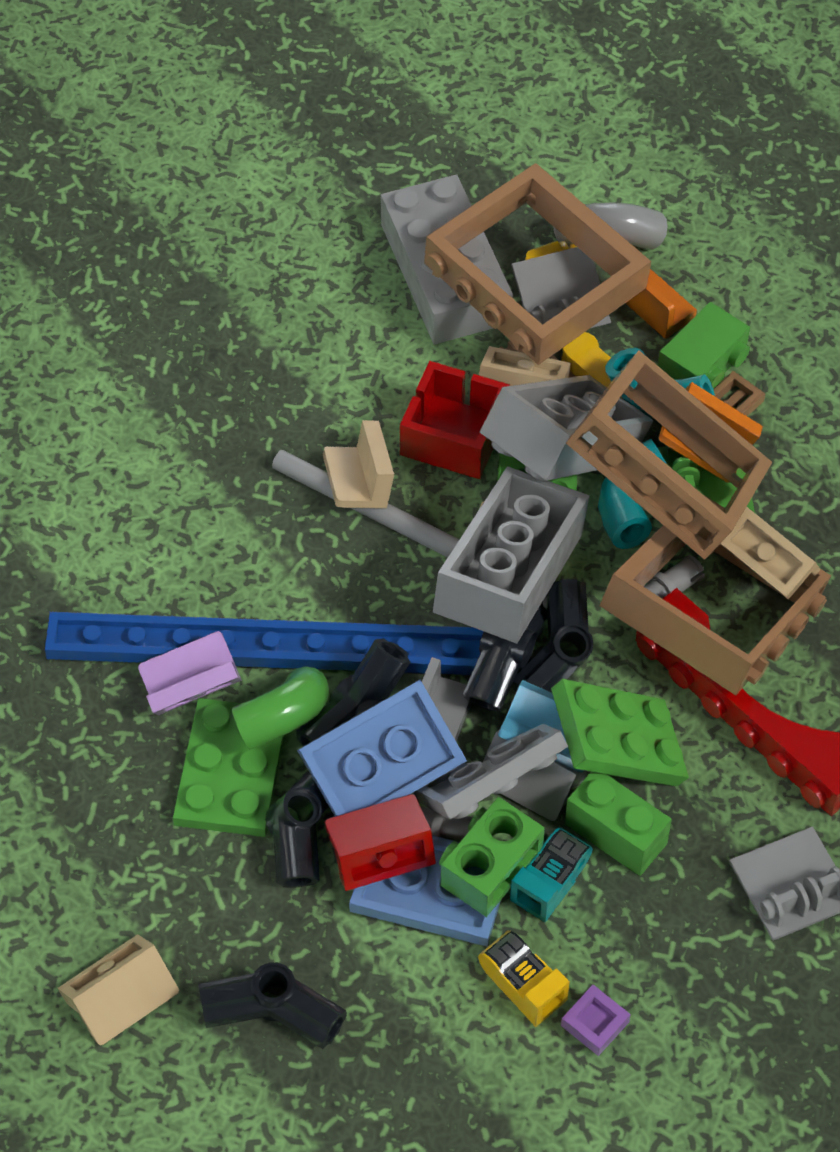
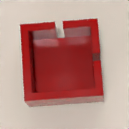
M429 360L416 388V396L412 397L400 423V455L480 479L494 449L492 441L481 434L480 430L502 387L510 386V384L473 374L470 385V405L464 404L465 371Z

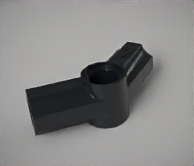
M561 579L555 581L546 595L549 642L516 675L511 686L515 694L522 680L552 693L551 688L561 679L568 680L574 672L582 667L592 653L594 642L588 627L585 582H580L577 579ZM566 641L574 644L578 649L579 656L569 657L564 654L560 648V642Z
M543 601L518 643L483 632L479 647L481 654L464 690L463 696L465 699L486 710L501 711L519 668L523 669L532 655L536 640L548 626L547 610L543 605Z
M384 638L375 639L355 673L345 678L332 692L329 703L322 708L317 716L296 730L297 739L302 746L308 745L386 700L411 663L408 659V653L398 644L391 643Z
M309 770L281 798L273 803L266 812V825L274 838L276 883L286 888L315 885L320 881L316 823L329 805ZM288 807L297 813L299 821L290 815Z
M269 962L261 965L253 974L198 984L206 1028L264 1018L269 1021L280 1022L321 1049H324L338 1035L347 1016L345 1009L296 980L292 971L286 965L278 962ZM271 987H280L286 991L277 998H269L263 995V992Z

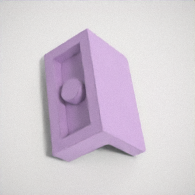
M219 631L140 663L138 666L149 694L146 696L152 712L156 715L163 714L242 681L224 636Z

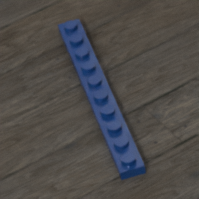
M50 612L45 654L47 659L143 663L219 631L224 636L236 666L295 669L307 666L322 670L356 671L375 639L384 638L391 643L398 644L408 653V659L411 663L404 673H425L433 657L441 660V674L471 675L481 654L479 647L484 631L473 627Z

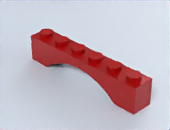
M675 588L663 598V600L710 630L709 616L678 588ZM636 632L635 641H637L638 648L648 659H657L668 669L670 677L679 687L683 689L689 688L701 699L704 709L715 718L721 717L727 722L743 745L748 748L754 747L767 759L769 767L775 774L782 778L788 777L798 786L803 798L814 808L821 807L830 816L840 809V732L820 730L793 722L767 709L748 695L743 688L735 695L642 633Z

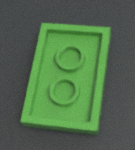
M561 679L551 688L574 769L670 786H679L689 778L683 760V753L679 747L665 699L567 679Z
M198 698L173 815L174 826L266 837V812L273 801L285 735L249 750L240 735L232 713L233 707L243 703Z

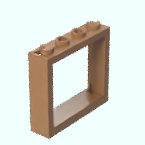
M536 163L426 236L424 264L433 271L432 275L440 277L454 289L461 301L473 306L483 315L484 320L489 326L501 331L512 341V344L518 351L522 350L538 365L646 289L651 261ZM525 203L611 276L543 325L457 250Z
M639 350L612 380L566 442L568 446L704 560L733 531L772 464L771 460ZM633 379L638 382L635 388L630 386ZM623 393L737 488L724 511L719 509L608 415ZM590 431L598 440L591 445L582 438L584 433L586 434ZM738 468L746 473L743 479L734 473ZM703 527L710 532L706 541L697 534Z
M708 498V499H709L712 503H714L719 509H721L722 511H724V509H725L724 507H722L721 505H719V504L716 503L715 501H713V500H711L710 498ZM663 525L612 575L599 606L731 693L737 695L748 681L755 685L760 680L769 665L768 659L774 662L779 659L790 641L788 637L790 636L795 640L805 628L810 618L808 615L815 618L827 601L822 593L831 575L820 569L816 576L810 573L789 598V600L794 602L792 607L752 651L746 654L643 587L686 545ZM703 527L697 534L706 541L710 532ZM721 544L714 550L720 556L777 591Z

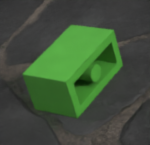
M709 302L659 351L658 366L674 380L705 374L714 389L724 379L725 372L732 365L739 367L746 359L750 351V346L747 345L750 326L714 303Z
M590 772L567 799L565 825L638 876L643 874L668 843L672 819L607 774Z

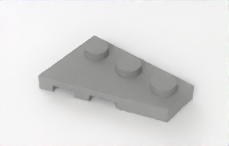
M541 724L493 747L487 754L489 760L482 763L481 761L468 764L464 762L449 771L450 776L447 780L432 787H429L427 784L413 793L418 802L449 820L452 818L460 819L473 813L479 806L478 802L492 793L497 795L512 789L518 783L517 778L531 769L540 770L551 765L557 759L556 754L567 748L568 745L560 730Z

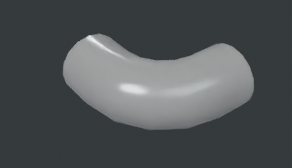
M628 203L585 204L635 247L653 250L661 245L667 235V219L664 214L657 210ZM554 227L557 241H565L570 249V245L573 243Z

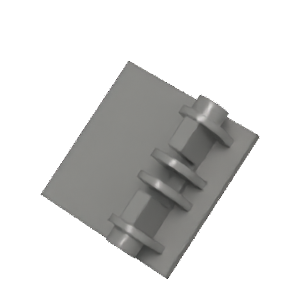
M578 247L511 264L523 308L542 325L600 285L594 261ZM608 315L591 328L610 324V316Z
M813 826L729 860L773 941L840 914V869L835 866Z

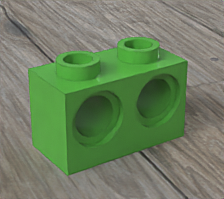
M498 796L488 809L482 807L476 812L468 825L469 832L461 842L453 841L443 852L439 861V865H441V886L487 917L511 888V880L522 867L526 868L543 847L545 827ZM498 833H506L512 836L513 839L499 841L492 836ZM469 867H478L483 869L485 873L472 876L465 873L464 870Z

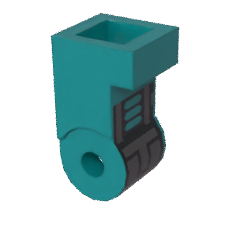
M561 827L557 828L549 836L526 868L522 867L511 880L510 901L543 922H546L576 882L575 879L586 866L593 848ZM529 896L541 904L535 903L529 898Z

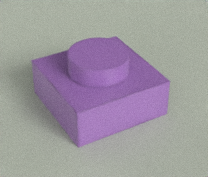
M592 985L562 1017L561 1027L599 1056L630 1022L631 1014L595 985Z

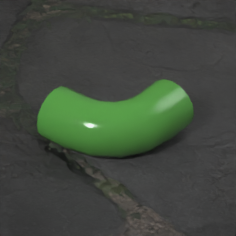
M307 666L297 668L289 674L285 683L279 687L233 707L232 713L247 748L251 750L275 740L317 716L328 700V681L324 674L316 668Z

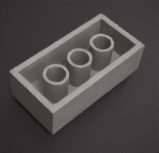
M457 174L381 194V226L433 344L493 329L484 320L482 314L469 303L461 301L454 289L440 277L432 275L433 271L424 264L426 236L472 206ZM484 232L457 249L508 295L513 296Z
M590 375L502 387L480 433L492 441V447L496 451L516 458L525 465V471L538 480L548 481L595 471L597 469L568 446L566 442L607 387ZM621 397L608 413L613 420L641 443L654 421ZM590 431L582 436L591 445L598 440Z
M507 466L439 570L433 613L518 643L582 536L590 495L550 481L538 480L525 472Z

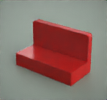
M413 794L329 818L325 821L327 833L336 852L340 879L345 891L436 864L431 828Z

